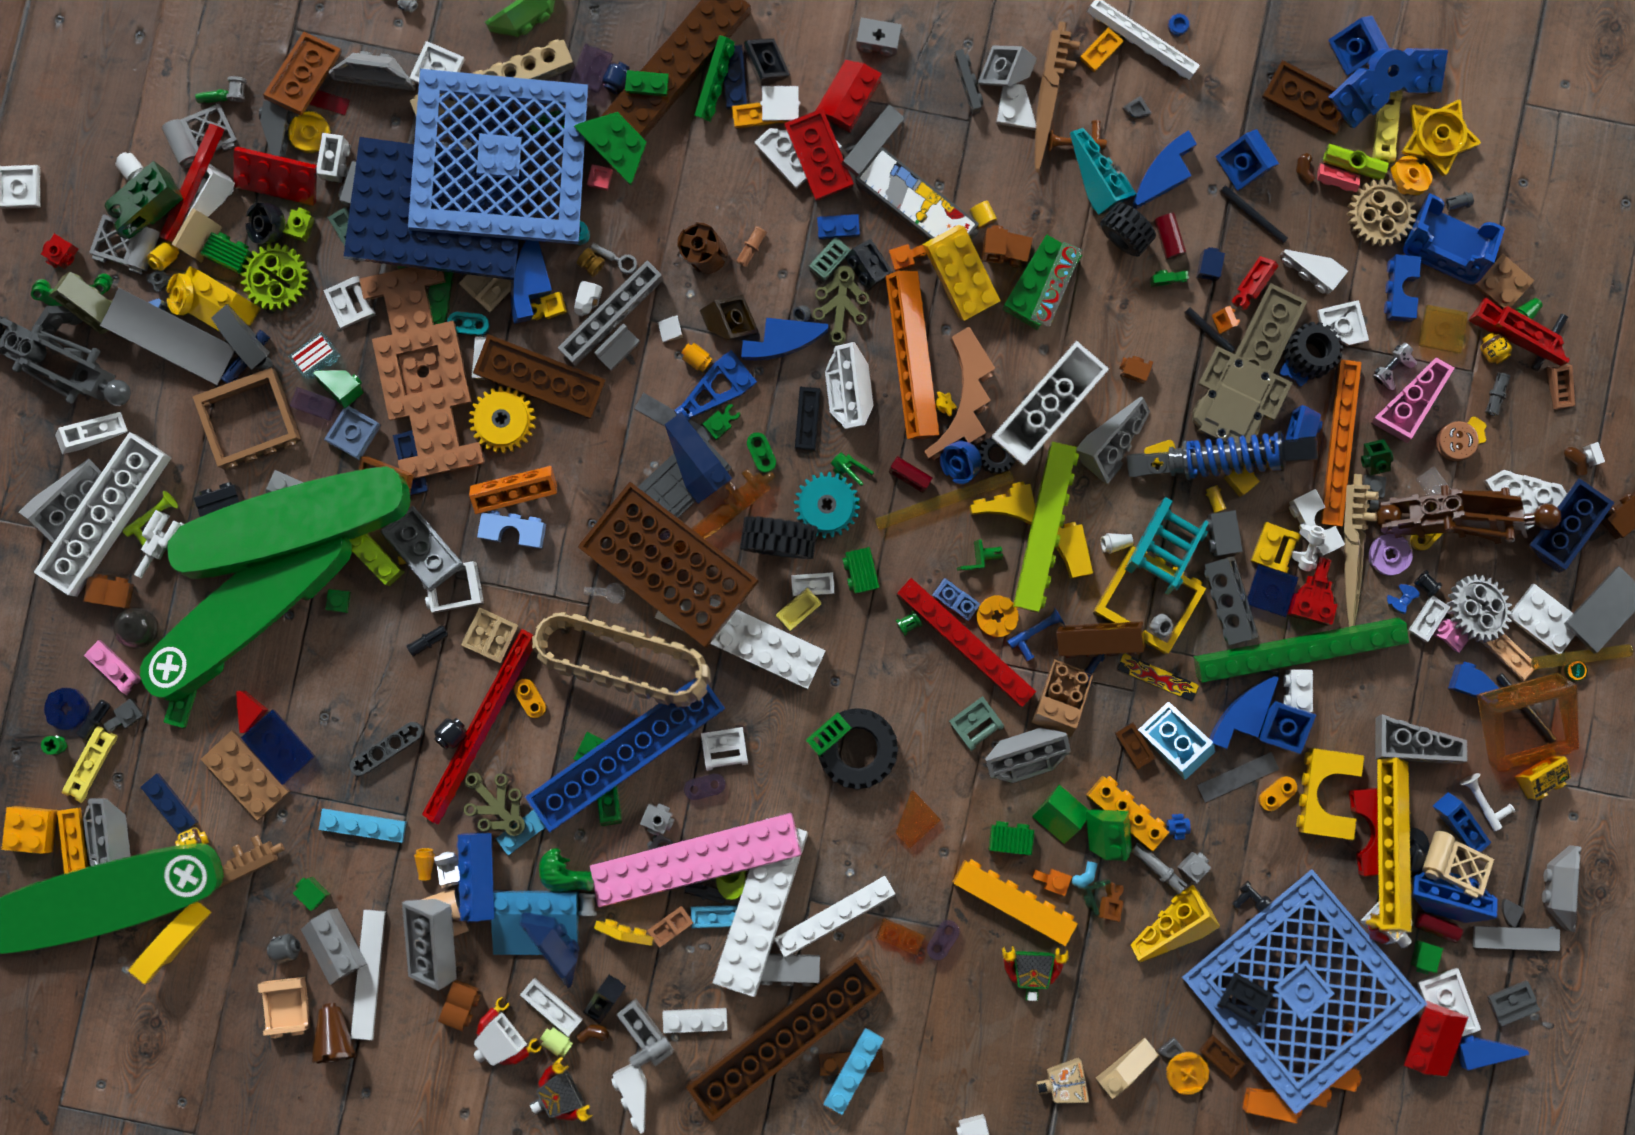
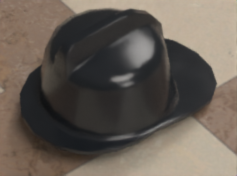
M1410 828V878L1422 871L1429 850L1428 837L1418 828Z

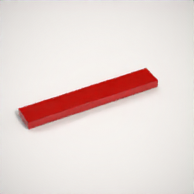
M211 123L209 124L180 188L183 200L171 209L159 237L173 242L177 236L223 135V128Z

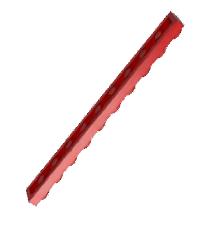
M521 629L466 731L465 738L459 744L422 815L431 822L439 825L450 802L455 797L457 789L465 778L482 743L485 741L500 709L505 704L506 698L515 685L521 670L525 667L526 661L533 650L532 637L534 635Z

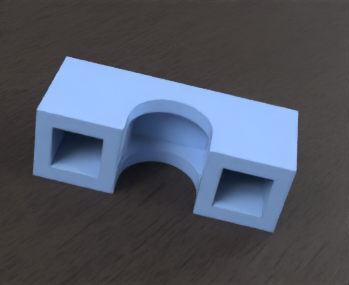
M490 510L488 513H481L477 537L484 540L501 542L503 532L506 529L516 528L520 534L519 545L542 549L546 524L542 523L540 518L529 517V520L520 519L521 515L509 513L508 517L500 516L499 511Z

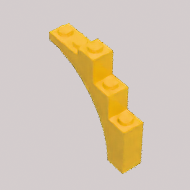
M1024 482L1012 484L1013 488L1008 490L1009 497H1006V494L994 496L992 501L986 502L985 498L974 500V504L969 506L970 514H1001L1020 519L1032 525L1035 503L1031 485H1025ZM1076 522L1064 524V528L1059 526L1057 535H1060V541L1056 549L1066 565L1070 579L1093 574L1082 524L1077 525Z

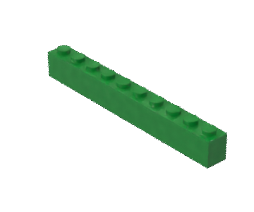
M1398 617L1193 657L1197 678L1201 682H1208L1409 643L1407 623Z

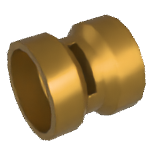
M587 248L579 256L576 264L581 268L587 269V273L594 277L603 268L605 260L597 257L592 249Z

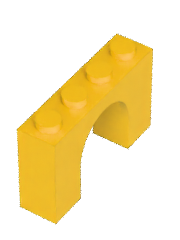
M1309 748V752L1305 753L1304 758L1307 768L1306 773H1303L1302 776L1304 792L1299 798V806L1302 808L1301 815H1298L1296 826L1299 828L1298 832L1354 840L1356 819L1335 816L1325 812L1318 803L1317 789L1321 781L1331 774L1339 773L1362 777L1364 755Z

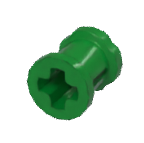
M914 610L901 620H895L904 636L912 629L923 626Z
M47 736L41 742L42 751L48 755H58L65 752L67 748V742L62 736Z

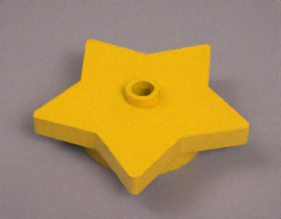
M1460 99L1439 109L1413 104L1410 107L1413 133L1401 153L1426 158L1444 177L1449 172L1457 154L1477 147L1481 141L1467 128L1463 120Z

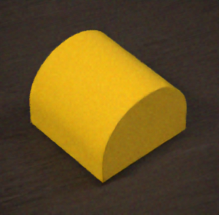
M989 201L981 202L969 211L972 218L979 223L978 230L997 221Z

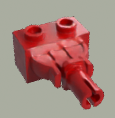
M1322 557L1318 558L1315 575L1307 576L1306 583L1301 586L1296 594L1291 595L1286 615L1325 626L1333 625L1338 604L1333 603L1334 597L1331 591L1333 582L1328 581L1327 578L1332 560H1325L1326 558Z

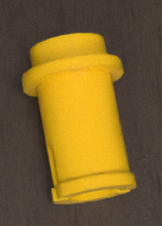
M1218 485L1207 488V493L1205 494L1209 497L1214 513L1226 509L1220 493L1221 488H1218Z

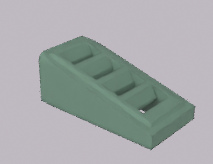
M835 237L809 265V270L825 282L851 249ZM834 245L838 246L844 252L840 254L833 248ZM831 251L838 257V259L835 260L828 254V252ZM826 257L833 264L830 266L823 258ZM821 263L828 270L825 272L818 264Z

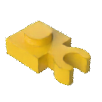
M561 292L540 298L542 304H531L532 310L537 309V313L531 318L533 320H539L543 315H545V318L550 319L567 313Z

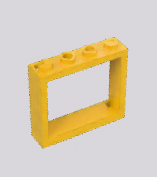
M1134 546L1128 550L1093 613L1110 623L1130 622L1106 608V605L1126 572L1125 567L1136 548ZM1145 552L1144 557H1146V561L1174 576L1177 567L1170 568L1165 565L1166 561L1158 556L1153 558L1147 554L1148 552ZM1185 572L1181 576V579H1183L1182 584L1196 592L1167 642L1144 630L1145 643L1164 654H1169L1206 590L1205 587L1201 586L1203 583L1194 577L1191 579L1184 576Z

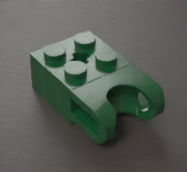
M152 161L106 201L105 209L110 216L117 218L115 229L118 235L122 238L130 239L149 223L155 224L182 201L183 197L170 172L155 161ZM131 223L130 228L123 230Z

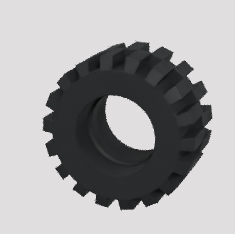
M1118 202L1100 222L1101 228L1108 239L1119 249L1135 257H1139L1156 238V232L1150 222L1136 209L1124 203Z
M1310 322L1308 325H1302L1289 338L1284 352L1287 354L1284 357L1285 360H1289L1287 365L1289 368H1294L1293 372L1295 374L1300 373L1302 378L1308 376V379H1314L1315 377L1319 379L1329 373L1340 362L1339 360L1343 355L1341 353L1343 345H1340L1342 340L1340 337L1337 338L1335 330H1330L1331 326H1323L1322 322L1317 324ZM1306 343L1316 346L1321 353V358L1312 356L1306 348Z

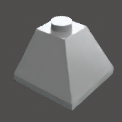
M992 45L978 83L980 85L1012 86L1030 77L1037 58L1022 46Z

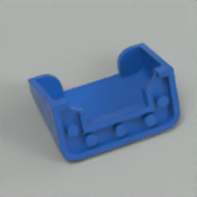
M1429 193L1406 239L1403 252L1408 256L1421 257V263L1467 284L1478 283L1495 262L1505 227L1493 222L1484 223L1479 229L1442 213L1445 206L1444 201Z

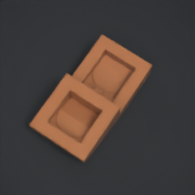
M680 906L647 931L660 948L694 922L684 908Z

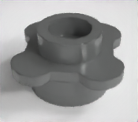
M165 269L163 271L156 270L154 273L147 275V281L152 283L154 290L157 292L166 288L171 278L165 273Z

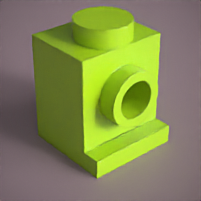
M298 208L297 211L291 209L286 228L283 232L288 237L307 243L315 219L305 209ZM301 219V223L296 225L297 220Z

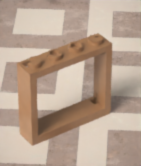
M268 368L193 396L217 467L225 470L238 467V463L244 461L245 463L257 460V456L263 454L265 456L272 455L277 452L276 449L282 447L291 448L296 442L301 440L278 373L273 368ZM270 382L288 434L223 457L205 406Z

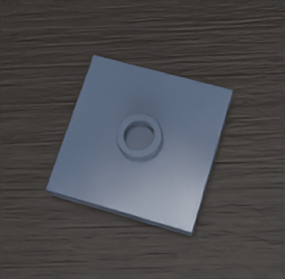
M348 406L345 409L343 408L324 440L360 460L382 425Z

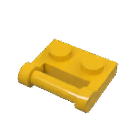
M1265 522L1251 562L1287 574L1290 558L1296 542L1301 538V534ZM1284 536L1289 538L1280 564H1277L1274 560Z

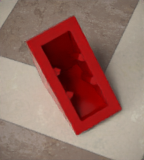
M236 691L239 733H250L268 709L247 691Z

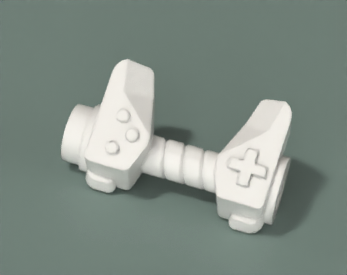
M1305 525L1299 533L1309 542L1307 551H1294L1292 558L1299 562V567L1302 570L1311 571L1317 567L1319 557L1315 554L1317 546L1325 543L1326 534L1320 526L1310 527Z

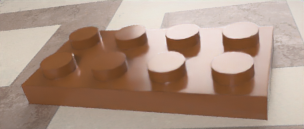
M303 32L264 92V99L302 116L329 74L330 69H332L341 55V49Z

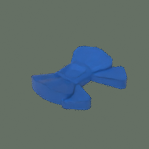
M1286 360V363L1280 369L1279 375L1289 376L1296 380L1299 387L1303 386L1307 382L1308 376L1302 378L1300 373L1295 374L1293 372L1294 368H1289L1287 365L1289 360Z
M1400 584L1399 588L1403 596L1398 599L1387 595L1388 605H1392L1397 612L1405 614L1407 606L1413 599L1418 598L1420 594L1413 586Z

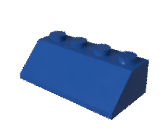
M491 833L459 834L457 849L459 859L460 921L475 922L494 919Z

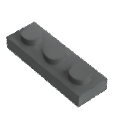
M960 49L955 51L954 60L971 113L974 115L980 113L981 106L984 105L981 93L977 94L975 88L977 80L975 74H971L969 69L971 67L969 55H965L964 50Z

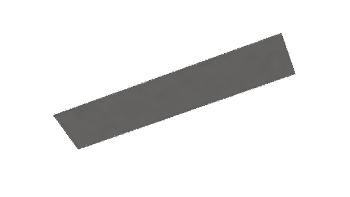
M644 392L634 408L662 425L676 416L673 409ZM689 419L688 421L696 432L698 431L708 442L712 436L708 430Z
M1272 752L1197 786L1204 802H1208L1277 771L1279 767Z

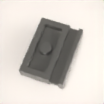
M1526 980L1487 996L1500 1026L1541 1010L1537 1005V1000L1529 981Z

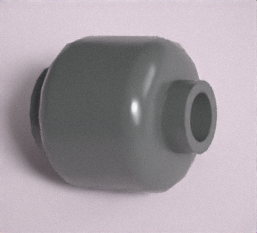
M292 934L274 937L267 946L268 957L277 964L294 961L301 950L300 941Z

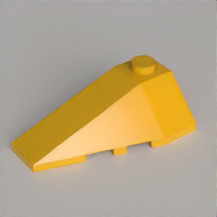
M1194 885L1175 895L1171 900L1172 904L1165 911H1161L1157 915L1159 918L1151 926H1147L1131 943V947L1139 962L1202 939L1220 928L1212 910Z

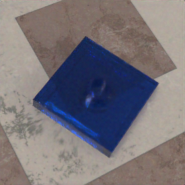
M1258 564L1247 595L1249 606L1286 617L1299 577Z

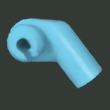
M1087 861L1085 873L1080 876H1073L1072 884L1078 888H1084L1092 883L1095 879L1098 863Z

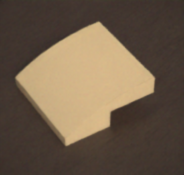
M192 208L172 245L202 263L205 257L200 253L210 233L213 232L218 235L222 227Z
M466 275L458 283L488 312H491L511 291V280Z
M478 607L461 645L501 663L518 625Z

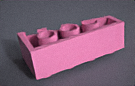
M1435 358L1371 423L1408 444L1453 372L1454 367Z

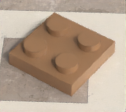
M1501 254L1474 287L1503 310L1506 306L1512 307L1534 280L1504 254Z

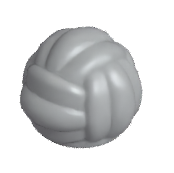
M1159 614L1151 621L1150 629L1158 638H1164L1171 633L1173 623L1167 615Z

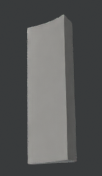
M119 287L100 325L216 385L219 384L235 353L230 344Z

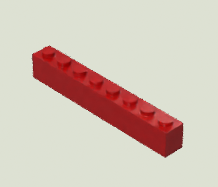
M912 578L897 592L896 595L1019 707H1023L1036 693V690Z

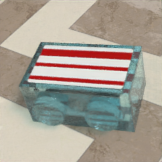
M321 332L288 357L303 377L313 379L315 378L313 374L315 371H321L326 366H332L338 361V357L341 354L328 336Z

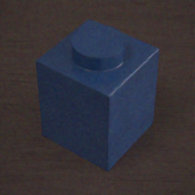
M1213 247L1204 249L1200 256L1196 277L1217 281L1221 277L1225 253Z

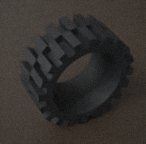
M744 517L740 549L770 556L813 559L818 527L803 522L769 517Z

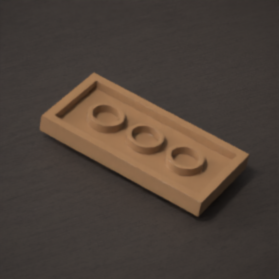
M231 730L201 758L202 762L257 821L265 816L290 792L234 730Z

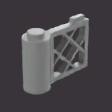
M220 104L181 120H171L162 126L166 139L180 166H185V168L191 166L199 149V140L201 137H204L202 133L206 124L209 125L211 123L223 128L224 131L229 132L231 137L224 141L220 140L215 151L219 149L226 151L235 147L234 143L237 142V139ZM219 112L221 117L218 124L207 121L210 114ZM195 120L202 122L199 132L191 130L188 123Z
M103 214L89 252L93 255L92 259L104 263L106 259L130 266L129 270L141 274L142 271L147 272L149 266L147 255L155 249L160 232L144 227L130 239L120 237L122 242L113 246L109 238L118 233L114 230L107 234L105 228L108 221L113 222L115 225L117 218ZM131 223L123 230L130 228ZM106 241L109 249L104 252H98L100 243ZM124 246L126 249L124 259L118 258L115 251Z

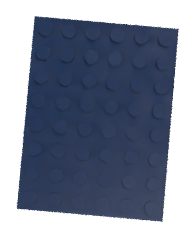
M365 137L359 138L344 259L514 280L519 239L408 230L414 144ZM436 147L435 157L442 152L439 147ZM452 150L450 152L456 159L463 154L461 150ZM473 152L472 156L478 160V153ZM447 156L439 161L444 168L452 163ZM468 157L460 163L466 170L473 165ZM520 159V164L526 159ZM436 165L434 168V176L441 171ZM457 167L449 171L454 179L462 173ZM477 169L470 173L475 180L481 177L477 176ZM519 172V180H514L520 184L526 178ZM445 175L438 180V183L443 188L451 182ZM466 177L459 182L464 189L472 184ZM493 177L496 182L502 179ZM488 179L480 184L485 191L493 186ZM509 181L501 186L506 193L514 188ZM434 184L432 196L439 192V190L436 188ZM455 186L447 191L453 199L461 193ZM477 188L469 193L474 200L482 195ZM498 190L490 195L495 202L503 197ZM519 192L511 197L516 204L524 199ZM444 195L436 200L441 207L449 203ZM465 197L457 202L462 209L471 204ZM487 199L478 204L484 211L492 206ZM508 201L500 205L505 213L513 208ZM454 206L448 209L450 211H458ZM475 208L469 211L473 213H479ZM496 209L490 213L500 215ZM517 211L511 215L522 217Z

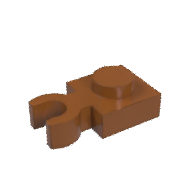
M1107 882L1105 888L1107 897L1102 896L1098 917L1120 922L1123 901L1119 900V896L1123 893V886L1116 885L1114 891L1115 883Z

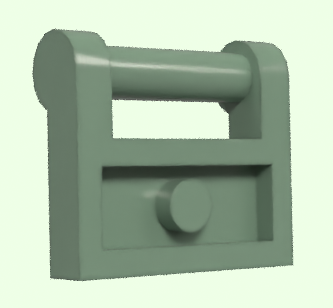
M983 696L949 720V723L970 751L976 749L975 746L996 730H1001L1005 727ZM990 717L993 723L970 739L967 736L969 732Z

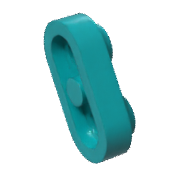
M453 312L447 322H455L458 334L482 336L490 328L489 320L482 314ZM458 320H462L460 327L456 326ZM479 322L483 323V327L481 329L476 328V325Z

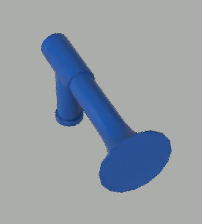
M1054 607L1053 613L1048 618L1007 641L1011 648L1018 646L1026 661H1029L1035 656L1032 655L1025 641L1053 624L1063 623L1065 625Z

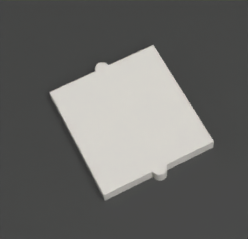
M762 86V101L760 102L762 106V121H792L798 118V106L801 104L798 101V86Z

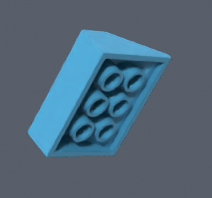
M493 891L494 919H491L493 955H543L520 926L521 915L525 912L556 918L559 924L562 923L565 926L570 939H574L578 944L579 891Z

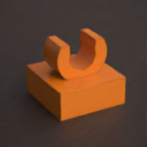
M1231 306L1212 314L1219 334L1236 327L1240 322L1239 319L1236 320L1234 315L1236 310L1232 309Z

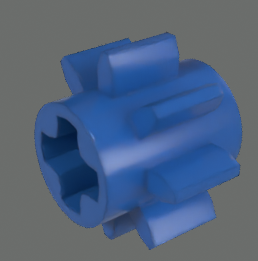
M1172 814V819H1167L1168 835H1173V839H1185V834H1190L1189 818H1184L1183 814Z

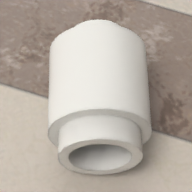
M132 153L120 154L115 163V166L127 181L134 178L144 168Z

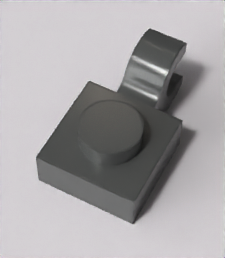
M1365 474L1363 476V485H1370L1368 491L1378 492L1379 498L1383 499L1385 496L1386 477ZM1368 500L1367 504H1370V507L1367 508V511H1377L1379 500Z
M129 699L113 711L116 717L103 725L108 732H113L122 724L125 728H129L145 715L133 699Z

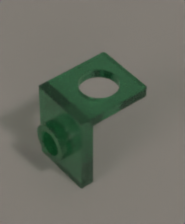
M1104 879L1084 887L1086 893L1083 896L1087 908L1091 907L1095 916L1100 913L1091 890L1110 884L1109 879Z

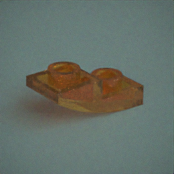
M883 918L876 938L918 955L925 935Z

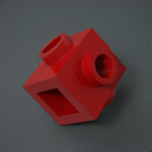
M54 233L51 239L44 244L41 255L46 257L47 260L45 262L57 269L60 266L66 269L67 266L73 263L79 248Z

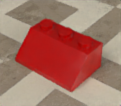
M845 60L815 111L823 108L828 121L851 133L881 82L882 73L864 63Z
M1426 1001L1427 1005L1422 1011L1405 1058L1404 1066L1424 1074L1447 1076L1469 1017Z

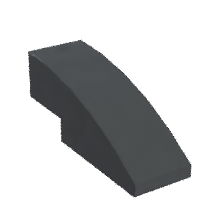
M228 304L211 317L227 342L251 370L270 353L257 340L256 334Z

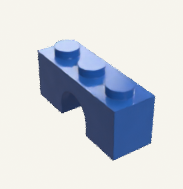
M1396 254L1388 261L1387 273L1390 274L1389 281H1387L1385 292L1388 293V301L1384 305V313L1387 314L1386 320L1412 322L1417 318L1418 298L1407 296L1403 291L1402 285L1404 281H1415L1420 277L1421 257Z

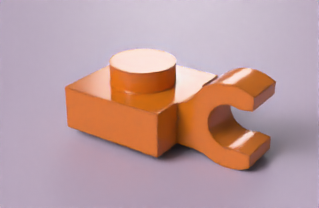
M909 244L889 250L895 271L915 265L913 259L927 255L923 245L910 250Z
M1051 869L1049 874L1035 870L1032 878L1045 882L1044 889L1065 896L1072 876Z

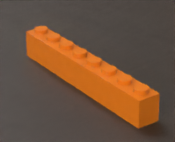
M896 271L886 275L906 436L907 439H928L939 435V424L937 421L918 271Z

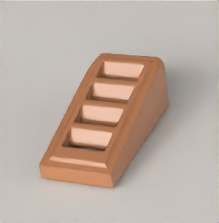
M1569 364L1548 366L1547 377L1553 409L1575 406L1573 366ZM1563 371V375L1557 376V372ZM1564 380L1565 383H1564V384H1558V381ZM1566 388V392L1559 393L1558 389ZM1568 397V400L1559 401V398Z

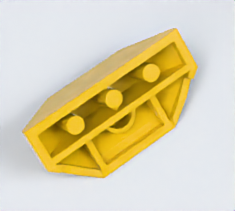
M192 266L186 271L185 274L192 281L194 292L192 306L188 313L219 331L211 317L228 304L248 326H251L261 310L260 307Z

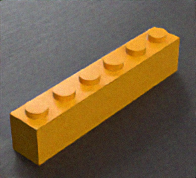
M972 859L969 862L963 861L953 880V884L1062 945H1067L1078 924L1073 921L1075 918L1073 915L1066 911H1063L1062 914L1055 911V905L1046 900L1044 903L1037 901V895L1028 890L1025 893L1018 890L1019 885L1010 880H1007L1006 883L999 879L1001 875L990 869L988 873L980 869L982 865Z

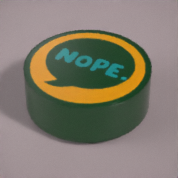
M1572 660L1565 665L1564 673L1569 680L1580 681L1587 676L1588 668L1583 661Z

